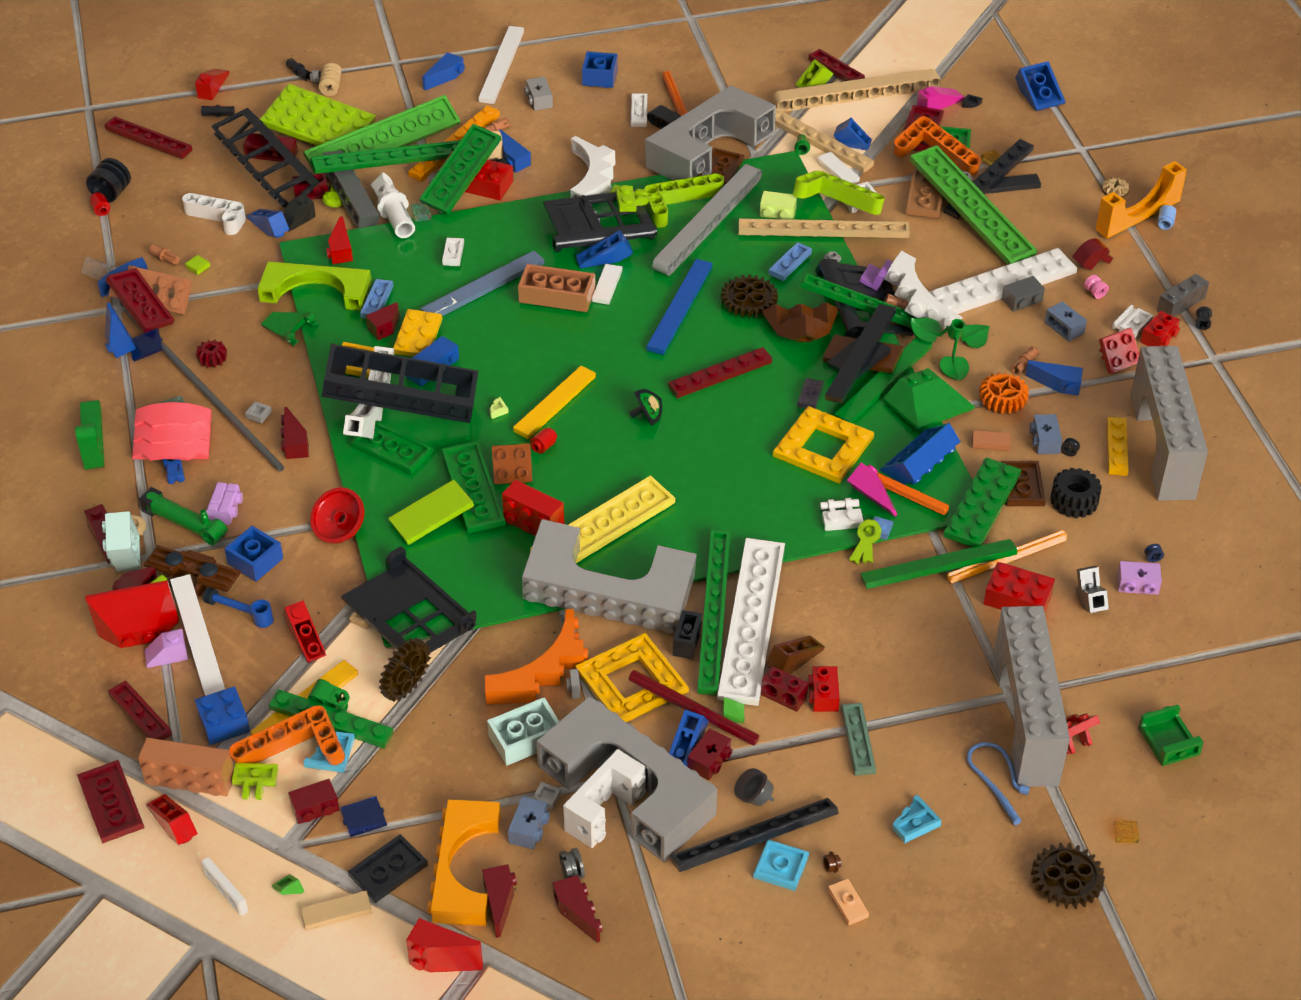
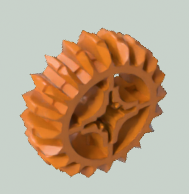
M998 372L997 375L991 373L990 377L986 376L982 380L979 388V398L983 406L988 407V410L993 409L994 413L998 411L1001 414L1007 412L1010 415L1011 412L1017 413L1018 410H1022L1026 406L1029 397L1028 385L1025 384V380H1020V376L1014 377L1013 374L1008 375L1006 372L1004 374Z

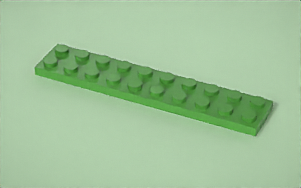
M443 95L304 151L303 155L313 170L310 163L311 157L323 156V153L341 150L343 153L403 147L459 125L461 120L446 95Z
M937 145L910 155L909 161L1007 265L1036 255L1037 249Z

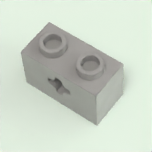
M545 76L527 79L524 91L534 111L553 108V95Z

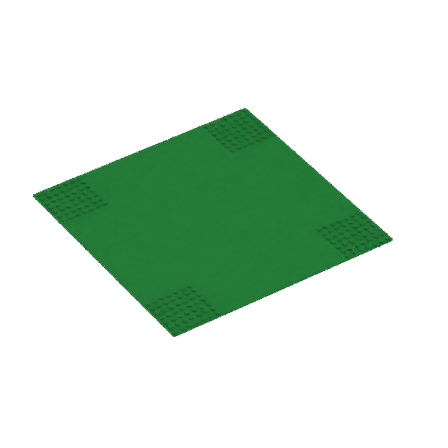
M797 151L745 159L739 170L745 164L761 169L762 176L760 181L669 276L653 270L652 264L654 259L713 197L668 204V225L663 228L657 227L655 239L650 240L648 237L628 240L633 254L620 262L609 264L622 266V273L609 305L592 302L591 300L588 312L520 303L518 295V285L522 277L520 276L442 316L443 319L435 341L444 336L457 344L459 350V359L450 366L478 370L474 406L470 423L383 408L382 419L377 422L433 448L434 453L412 475L351 447L350 442L356 436L343 434L345 416L354 412L359 403L321 397L331 344L342 346L343 342L373 348L375 346L394 348L408 309L421 311L422 307L532 251H535L544 259V264L541 266L595 273L596 289L605 264L580 268L576 258L577 254L591 246L562 248L561 252L557 253L553 250L552 236L557 235L543 205V201L571 198L570 191L453 211L449 215L442 213L414 218L411 220L415 225V231L407 238L398 237L391 223L347 230L352 248L353 261L332 264L331 258L327 257L326 248H329L328 240L331 233L280 243L284 263L370 270L372 280L370 291L376 279L393 281L392 291L384 307L397 302L400 318L394 334L377 340L367 329L366 319L361 318V311L347 310L345 308L344 295L338 289L325 284L312 283L294 287L291 291L297 313L311 312L315 315L314 319L318 321L314 327L305 322L301 326L342 487L357 493L364 504V519L355 537L367 581L387 571L386 558L388 554L402 546L406 550V558L467 612L476 611V625L473 629L566 609L556 606L550 607L543 603L529 602L523 599L522 576L530 555V547L533 546L536 536L508 524L506 521V526L467 533L462 514L409 545L391 525L389 517L451 481L442 455V448L479 441L503 512L502 493L512 483L494 484L492 446L530 443L531 438L542 429L552 428L557 434L555 444L544 453L540 454L533 451L530 444L532 482L522 483L563 502L565 525H569L651 475L675 497V503L576 563L584 570L628 580L640 579L648 574L658 545L697 554L693 582L706 580L711 530L730 531L727 575L740 572L746 538L785 543L782 563L857 547L861 540L857 534L858 528L825 531L822 512L828 511V509L821 510L820 502H827L829 499H834V501L844 500L845 498L859 499V507L852 508L861 509L863 521L867 519L873 520L875 516L893 521V527L887 540L880 538L874 543L944 529L949 524L973 480L955 449L952 453L946 454L942 462L932 466V471L923 474L919 482L913 485L911 483L904 484L948 504L949 510L946 515L937 513L886 489L897 512L896 517H894L850 485L847 480L861 462L866 466L872 465L877 469L878 473L889 477L881 472L880 468L925 429L943 425L942 422L917 430L883 402V398L896 383L852 423L874 432V438L840 484L773 457L774 449L808 406L834 416L846 402L879 372L868 370L859 377L843 404L825 400V394L838 372L829 368L827 363L823 362V356L833 336H844L846 332V327L839 311L829 334L811 342H797L778 336L765 316L757 314V318L754 315H751L750 318L747 315L741 317V314L735 316L734 311L729 313L728 308L725 309L724 304L721 303L722 287H725V283H729V279L735 281V277L740 279L742 275L748 278L750 274L752 278L758 275V279L764 277V281L770 280V284H774V288H777V305L785 309L793 308L797 304H805L807 307L816 308L822 303H830V305L837 307L833 299L801 288L804 274L808 273L824 279V276L817 275L815 270L819 262L825 259V254L831 251L837 252L841 256L839 263L858 266L843 237L739 235V219H775L760 217V203L764 191L793 194L796 178L808 173ZM655 175L611 183V190L614 185L633 186V190L644 189L650 184L673 180L663 175ZM820 193L808 198L797 197L793 220H833ZM612 201L616 210L619 211L618 202ZM608 202L592 204L596 214L612 212ZM636 213L619 215L623 225L640 223ZM615 216L600 218L602 228L619 226ZM447 238H464L460 266L443 265L442 259ZM797 242L812 248V254L784 281L769 275V269ZM695 260L711 262V271L664 355L647 351L650 339ZM856 310L860 321L869 322L873 315L869 312ZM884 333L879 341L900 345L897 337L892 333ZM762 347L772 357L771 364L680 398H676L668 388V382ZM395 354L396 356L407 357V358H413V357H411V356H404V355ZM580 366L596 373V378L529 439L513 432V427ZM911 367L902 377L915 373L913 367ZM345 373V375H344V376H349V377L361 378L360 376L351 375V374H346V373ZM391 373L390 384L398 385L400 375ZM404 376L403 386L434 392L437 381H429L421 387ZM441 382L440 392L455 396L457 385ZM638 390H650L662 399V415L660 420L652 426L645 413L634 418L630 416V411L640 406L634 394ZM501 397L508 408V413L491 419L490 407L495 399ZM815 429L801 448L832 460L846 441ZM836 508L835 510H845V508ZM426 599L408 609L420 620L438 611ZM404 612L386 622L397 633L415 624ZM443 614L425 623L436 635L454 626ZM421 627L403 636L407 642H409L410 638L421 640L432 638ZM381 635L382 640H383L384 647H386V648L393 647V646Z

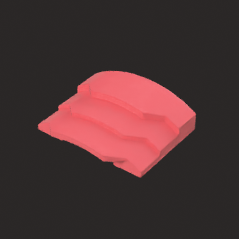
M179 402L157 403L137 409L134 422L132 459H148L149 461L160 459L187 461L190 459H209L212 424L211 409Z

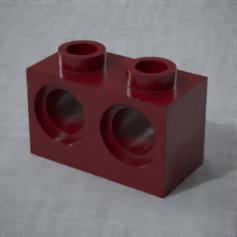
M313 174L320 183L307 197L311 200L322 199L325 192H328L326 174ZM306 180L293 186L295 198L309 186Z
M771 666L762 678L761 695L793 711L798 712L807 699L808 682L774 666Z

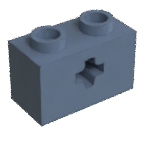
M1062 301L1047 309L1044 323L1070 342L1085 333L1087 320Z
M1034 415L1033 422H1030V433L1033 434L1032 443L1033 447H1036L1037 454H1060L1062 437L1057 415Z
M522 796L508 829L510 844L534 850L536 843L542 839V828L544 824H548L550 812L547 811V802Z

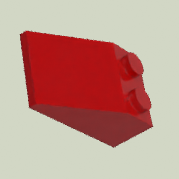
M419 918L406 939L409 963L417 970L433 973L477 971L483 968L480 941Z

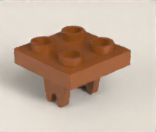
M530 443L492 446L494 484L513 483L515 480L532 482Z

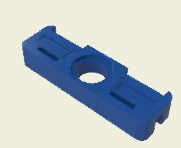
M163 459L168 484H174L175 481L183 482L185 477L181 460L167 461L168 459Z

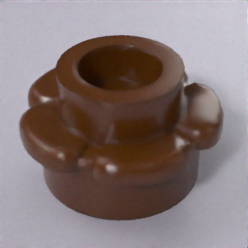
M830 851L829 854L823 856L825 870L828 873L838 872L841 867V859L838 854L835 855L833 851Z

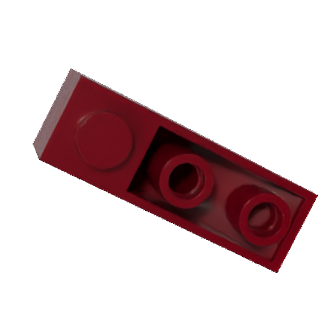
M284 407V415H281V424L284 426L281 428V437L284 439L281 441V450L285 452L286 459L309 457L307 431L288 407Z
M578 875L553 882V896L560 913L595 942H600V932H603L600 919H595V907L592 900L588 901L587 899L588 890L585 882L581 883Z

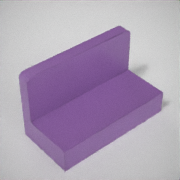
M887 259L882 269L869 264L859 282L877 291L893 262Z

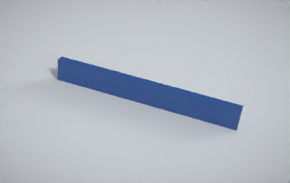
M695 260L650 339L647 351L664 355L711 271V262Z

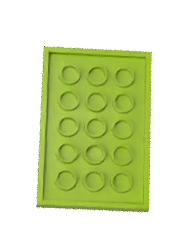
M288 83L260 120L270 129L318 146L373 124L376 120V115Z

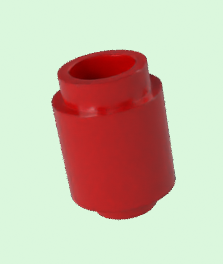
M96 192L90 196L89 202L96 215L104 216L110 212L111 206L104 194Z
M552 428L542 429L530 440L532 450L540 454L544 453L555 444L557 439L556 432Z

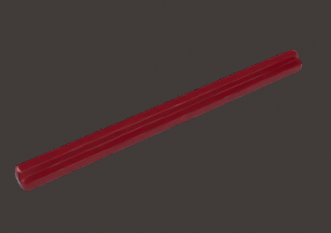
M636 670L630 673L628 680L684 710L705 716L709 723L751 745H756L758 742L759 734Z

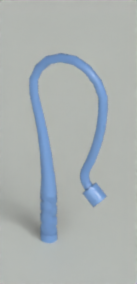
M991 742L975 744L967 753V763L990 787L1013 824L1018 825L1021 819L1012 805H1010L1008 799L971 761L973 751L982 746L996 748L1002 753L1009 766L1014 788L1019 790V793L1028 795L1030 787L1022 784L1019 786L1016 783L1013 764L1002 747Z

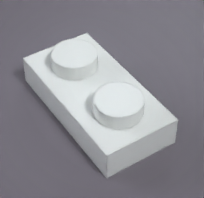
M447 238L442 259L443 265L460 266L464 238Z

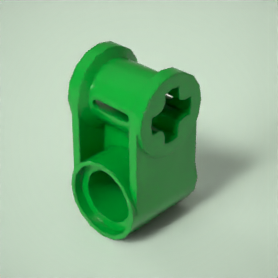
M318 679L307 698L333 708L337 706V709L346 712L350 696L346 690L334 686L326 680Z

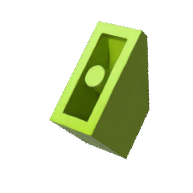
M814 59L795 85L799 88L823 85L828 82L833 73Z

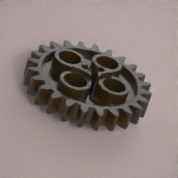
M749 274L748 278H745L742 275L740 279L735 277V281L729 279V283H725V287H722L721 303L724 304L725 309L728 308L729 313L734 311L735 316L741 314V317L747 315L750 318L751 315H754L757 318V314L764 316L763 310L770 308L771 305H777V288H774V284H770V280L764 281V277L758 279V275L752 278Z
M410 638L409 642H404L403 647L399 645L397 652L393 651V657L388 658L389 663L384 665L385 671L380 674L383 678L379 680V683H381L379 689L385 698L393 702L396 700L400 701L402 697L406 698L407 693H412L413 687L417 688L418 681H422L421 676L426 674L425 668L429 667L427 662L431 659L429 657L431 654L430 646L426 642L418 638Z
M1059 843L1057 849L1054 845H1050V850L1044 848L1042 854H1037L1031 871V875H1033L1032 883H1036L1035 890H1041V897L1049 896L1048 903L1055 900L1057 907L1064 903L1065 909H1068L1069 904H1072L1077 909L1078 903L1086 907L1087 901L1093 903L1094 898H1099L1100 891L1103 890L1104 868H1100V861H1094L1095 854L1087 855L1088 849L1080 851V845L1073 849L1071 843H1068L1067 848H1064L1062 843Z

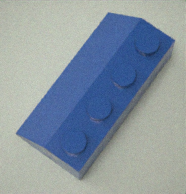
M950 423L925 429L882 466L880 470L902 484H916L922 479L921 476L933 470L932 466L942 462L946 454L952 453L956 449L955 446L961 441Z

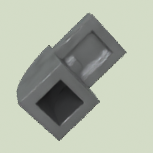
M1097 566L1077 569L1078 586L1075 587L1077 597L1083 609L1089 613L1109 609L1107 590L1100 586L1099 568Z

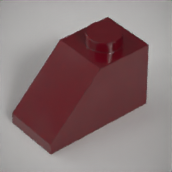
M395 302L366 315L367 329L377 340L394 334L400 318L398 303Z
M148 567L124 573L114 582L112 589L118 590L150 584L157 579L156 570L154 567Z

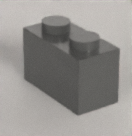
M1034 276L1005 285L1002 300L1014 312L1042 302L1045 287Z

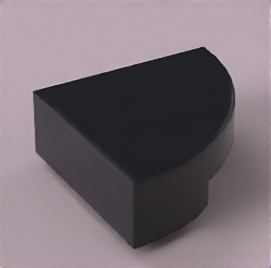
M968 94L962 102V107H977L982 104L983 98Z

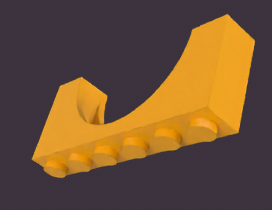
M1176 161L1164 166L1152 190L1139 203L1129 208H1125L1126 200L1115 192L1102 197L1095 230L1108 239L1158 213L1162 206L1176 204L1181 199L1187 169Z
M448 800L447 808H443L442 821L445 822L444 826H440L439 839H442L441 844H437L436 851L439 861L434 863V876H436V880L431 882L433 900L428 901V914L432 916V923L486 926L489 909L488 894L477 893L462 886L452 875L450 864L457 850L470 839L487 833H499L501 819L500 802Z

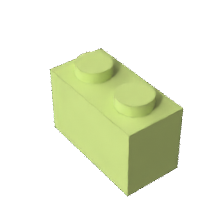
M764 191L760 203V217L793 220L797 197L793 194Z

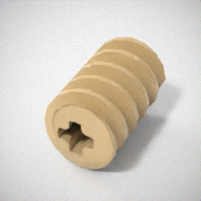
M327 63L322 67L319 90L325 96H334L338 93L342 70L336 63Z

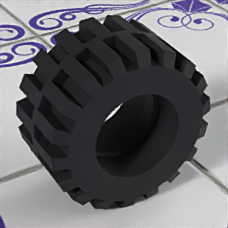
M1082 468L1064 469L1062 472L1057 473V476L1054 478L1050 497L1051 504H1053L1055 510H1059L1060 514H1066L1067 517L1074 516V518H1078L1081 516L1084 518L1086 515L1090 516L1093 514V511L1097 510L1102 489L1100 480L1096 478L1095 474H1090V471H1084Z

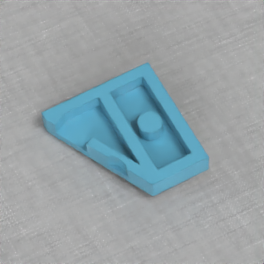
M916 795L913 798V803L909 808L906 807L902 811V815L894 821L892 827L898 837L904 843H907L940 827L941 819Z

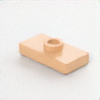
M849 879L828 886V892L848 925L869 918V912Z

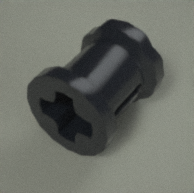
M1199 307L1196 310L1197 319L1195 326L1200 330H1207L1211 327L1210 318L1212 310L1209 307Z

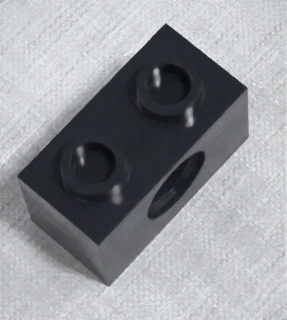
M682 610L673 639V656L693 660L701 632L702 613Z

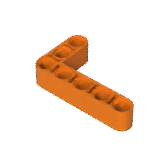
M928 117L918 118L894 141L893 153L897 157H905L924 141L931 147L937 145L963 172H968L973 176L979 171L980 157Z
M313 706L232 744L229 748L230 756L234 763H258L315 736L329 764L339 765L345 759V752L333 724L322 706Z

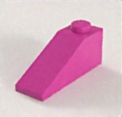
M930 86L918 91L917 105L943 109L963 101L965 97L956 89Z
M861 462L847 481L854 489L896 517L897 512L881 479L877 475V469L870 464L866 466Z

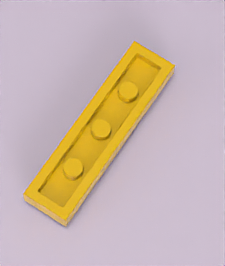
M1107 417L1108 474L1128 476L1126 418Z

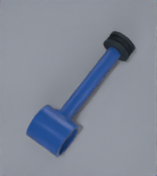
M210 587L204 593L203 601L205 603L214 605L217 602L249 613L253 617L254 624L259 628L268 627L274 621L271 605L267 600H257L252 605H248L221 596L218 590Z

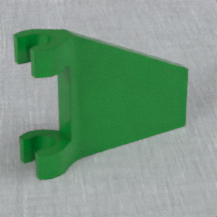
M272 312L261 325L285 339L292 346H295L299 341L294 338V333L305 322L314 327L318 321L314 319L315 315L311 312Z

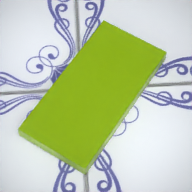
M452 480L388 519L409 545L472 508L474 503L457 482Z

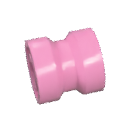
M1097 275L1090 276L1084 283V288L1092 292L1096 299L1105 296L1109 289V286L1105 282H1101Z

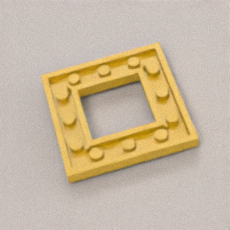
M808 406L774 449L773 457L840 484L873 440L874 432ZM815 429L846 441L832 460L801 448Z
M646 633L575 666V669H578L580 678L596 699L602 702L611 712L617 713L625 722L669 702L646 689L624 698L607 674L639 660L655 681L682 695L689 692L688 685Z

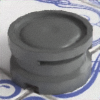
M572 848L570 852L561 851L559 859L564 878L576 875L580 879L584 878L585 871L578 848Z

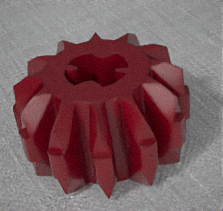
M216 339L213 341L208 340L206 343L201 342V345L197 346L196 357L201 366L215 368L217 365L222 366V362H226L227 349L222 341L217 342Z

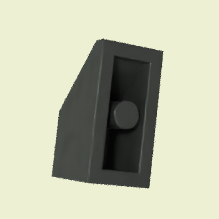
M304 194L291 200L283 212L289 227L288 232L316 217L314 201Z

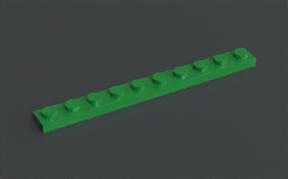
M461 140L311 157L310 163L314 173L319 174L447 159Z
M711 530L697 694L718 695L730 531Z

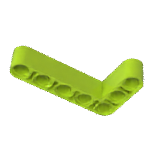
M819 170L797 177L793 190V195L798 198H808L821 193L874 215L881 214L885 197L881 194Z
M710 174L647 185L644 189L647 191L649 202L645 206L653 225L658 228L668 225V204L714 197L724 187V177L721 174Z

